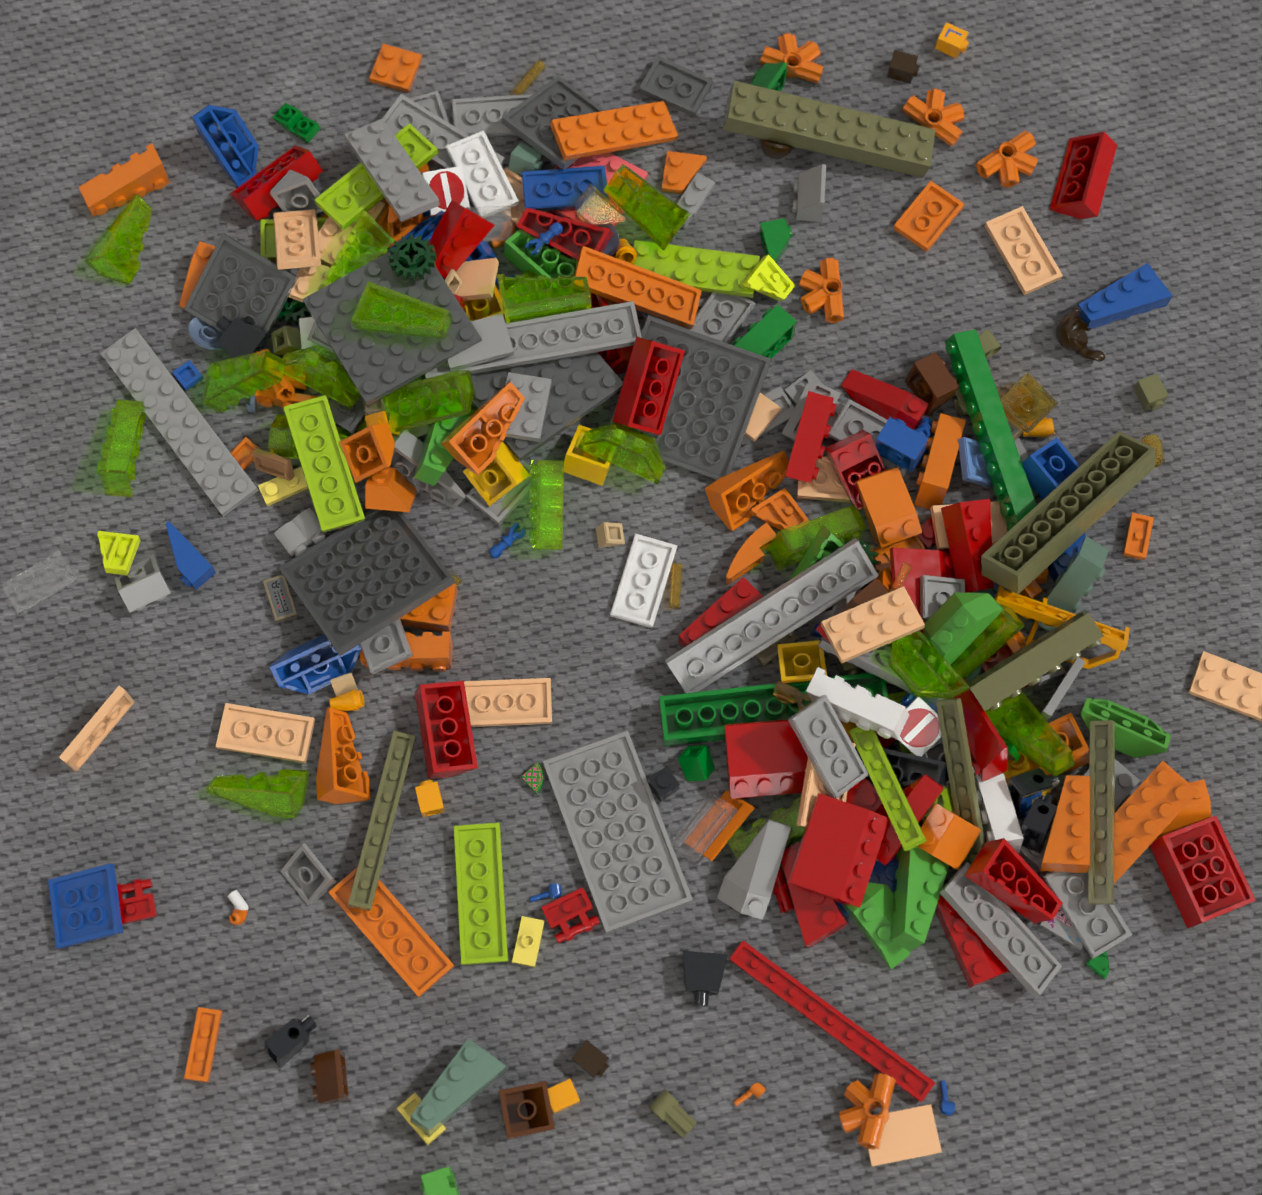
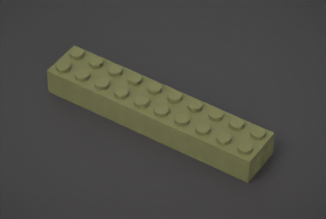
M735 80L728 94L723 130L917 177H924L931 167L936 131L935 129Z
M1118 431L981 556L982 575L1018 595L1155 468V448Z

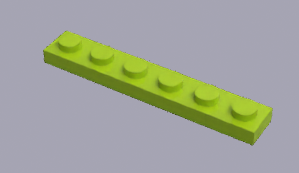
M859 727L849 730L903 849L908 851L926 842V838L875 731L872 729L866 731Z

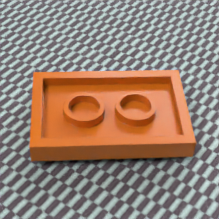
M930 181L895 223L893 229L928 252L964 208L965 204Z

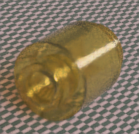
M1155 434L1142 437L1143 443L1155 448V468L1160 467L1161 463L1165 461L1162 440Z

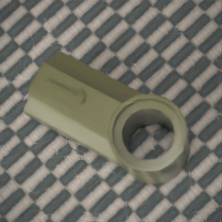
M664 1089L648 1108L660 1120L670 1125L679 1136L684 1138L697 1122Z

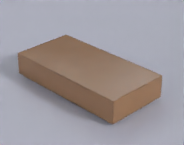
M258 448L252 452L256 470L289 481L295 477L290 459Z

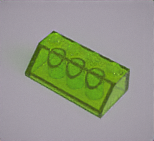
M457 370L408 383L384 396L383 402L391 434L470 414L474 397L470 370Z

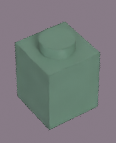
M520 142L511 153L508 169L520 175L521 172L541 170L543 166L541 161L542 153Z

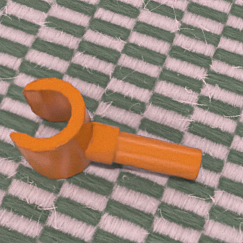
M754 1083L745 1094L733 1102L738 1106L752 1094L759 1099L766 1088L760 1083Z

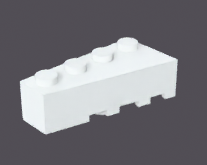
M817 668L806 690L812 702L820 696L826 695L840 721L844 723L851 721L866 731H869V729L875 730L880 736L887 739L890 737L899 738L909 717L905 706L879 694H876L874 698L865 688L857 685L854 689L844 681L845 679L839 676H835L832 679L825 675V670Z
M1004 773L984 782L981 781L978 775H974L986 841L1004 838L1019 854L1023 835Z

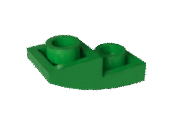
M284 103L273 116V119L279 125L307 143L321 129L319 123L303 116L301 110L287 103Z

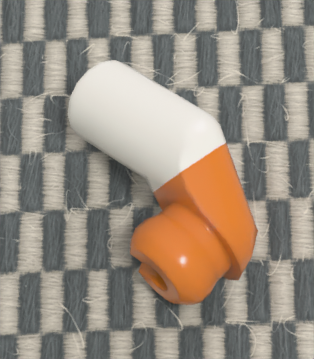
M234 890L227 896L234 905L229 921L233 925H241L246 920L249 907L239 892Z

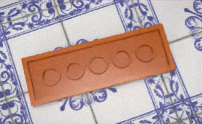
M664 101L553 119L550 122V127L564 160L675 141L678 138L677 131Z
M585 246L580 250L571 285L617 303L634 301L636 310L688 329L694 326L702 291Z
M1163 760L1114 813V884L1199 792Z
M355 868L328 893L420 998L455 966L380 880L371 912L348 907L357 868Z

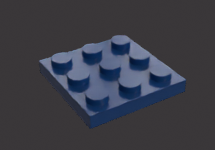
M109 863L48 880L56 948L63 949L123 933L114 864Z

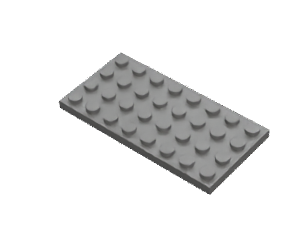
M628 731L543 761L545 771L606 934L693 901Z

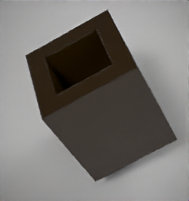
M894 50L887 78L911 84L912 77H917L920 67V65L916 64L918 56Z
M588 1040L572 1057V1061L593 1078L596 1075L601 1077L609 1068L607 1064L609 1058Z

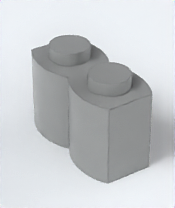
M308 508L298 514L292 521L280 527L274 535L290 557L293 558L305 552L309 545L321 542L327 532L322 533L317 516L311 508Z

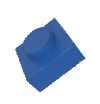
M190 360L172 372L186 391L204 379Z

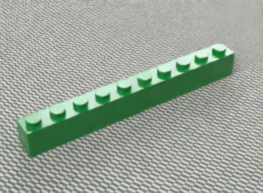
M977 330L954 333L945 341V349L949 354L952 370L956 374L959 391L963 395L966 411L970 416L973 432L977 436L980 445L979 449L984 457L988 475H990L993 491L998 498L1000 512L1004 516L1008 532L1036 507V503Z

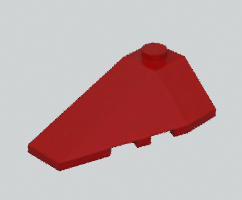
M851 369L841 385V388L857 404L887 420L889 417L894 420L898 418L913 430L920 423L929 403L905 390L854 369Z
M927 774L903 790L918 824L944 790V787ZM882 805L876 813L889 818ZM890 818L876 858L884 865L891 862L903 847Z

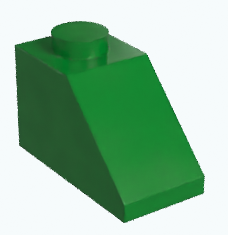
M785 218L760 223L759 234L765 256L769 254L776 264L789 246L790 238H792L791 226H787Z

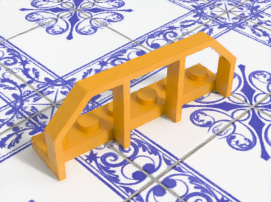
M999 585L994 598L1004 609L1003 611H1012L1026 619H1034L1029 634L1025 637L1026 645L1035 641L1032 639L1039 622L1049 627H1057L1076 615L1048 605L1047 598H1043L1042 602L1008 591L1001 585ZM1094 621L1104 637L1100 638L1101 643L1114 649V651L1091 659L1080 657L1085 661L1083 668L1090 669L1118 659L1121 650L1125 651L1128 645L1130 628L1125 626L1124 631ZM1067 659V660H1065V661H1067V662L1073 664L1075 660H1073V661L1070 662V661Z

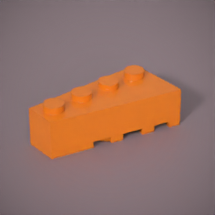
M940 413L938 421H933L930 433L934 435L933 438L929 437L926 450L929 453L928 455L924 454L921 464L924 471L919 472L916 484L919 485V489L914 503L915 506L930 510L932 506L942 505L949 487L959 448L958 439L962 437L966 420Z
M1066 775L1042 861L1041 871L1088 873L1090 866V776Z

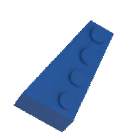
M1146 263L1079 303L1078 307H1081V319L1086 324H1089L1088 328L1094 329L1116 320L1130 318V316L1139 313L1150 312V310L1166 307L1173 295L1150 265Z

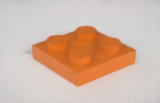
M383 44L369 77L370 82L409 93L422 61V54Z

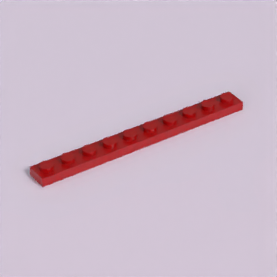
M744 940L730 957L729 961L881 1074L893 1077L896 1080V1085L920 1103L923 1102L935 1084L933 1080Z

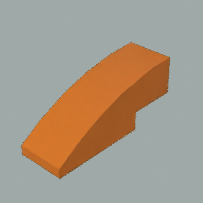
M767 522L758 528L737 552L726 575L725 583L727 585H730L762 563L765 556L763 551L776 543L777 535Z

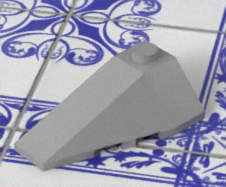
M405 429L395 442L390 467L396 468L417 489V492L420 489L429 492L432 499L456 509L466 495L446 470L435 486L414 478L424 443Z
M768 819L753 838L746 851L739 856L735 865L724 875L717 898L742 914L763 920L791 826Z

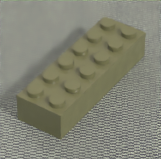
M1084 609L968 683L969 688L984 711L988 709L993 711L1002 705L1001 701L1008 696L1012 699L1022 692L1021 688L1027 684L1030 687L1042 680L1040 676L1046 672L1052 674L1062 667L1060 664L1068 659L1071 662L1081 655L1080 651L1084 648L1092 649L1100 644V638L1104 637L1090 614Z

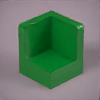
M707 745L687 746L678 758L687 781H706L715 769Z

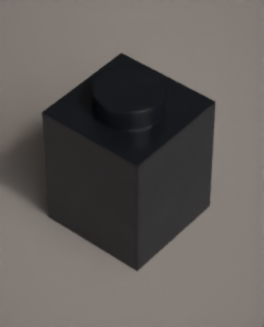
M667 766L648 778L649 787L660 802L679 790L680 784Z

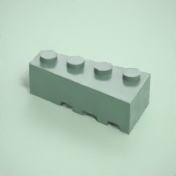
M1086 536L1082 541L1079 553L1075 551L1066 566L1067 571L1062 570L1054 583L1055 587H1050L1044 598L1048 599L1047 604L1075 613L1081 604L1079 601L1081 597H1087L1093 588L1092 582L1095 579L1099 581L1106 570L1103 566L1109 550ZM1039 622L1038 624L1048 631H1051L1052 629L1056 628L1054 626H1046L1042 622Z
M468 1038L412 1113L410 1122L430 1136L461 1108L470 1103L480 1092L489 1087L492 1082L505 1073L507 1066Z

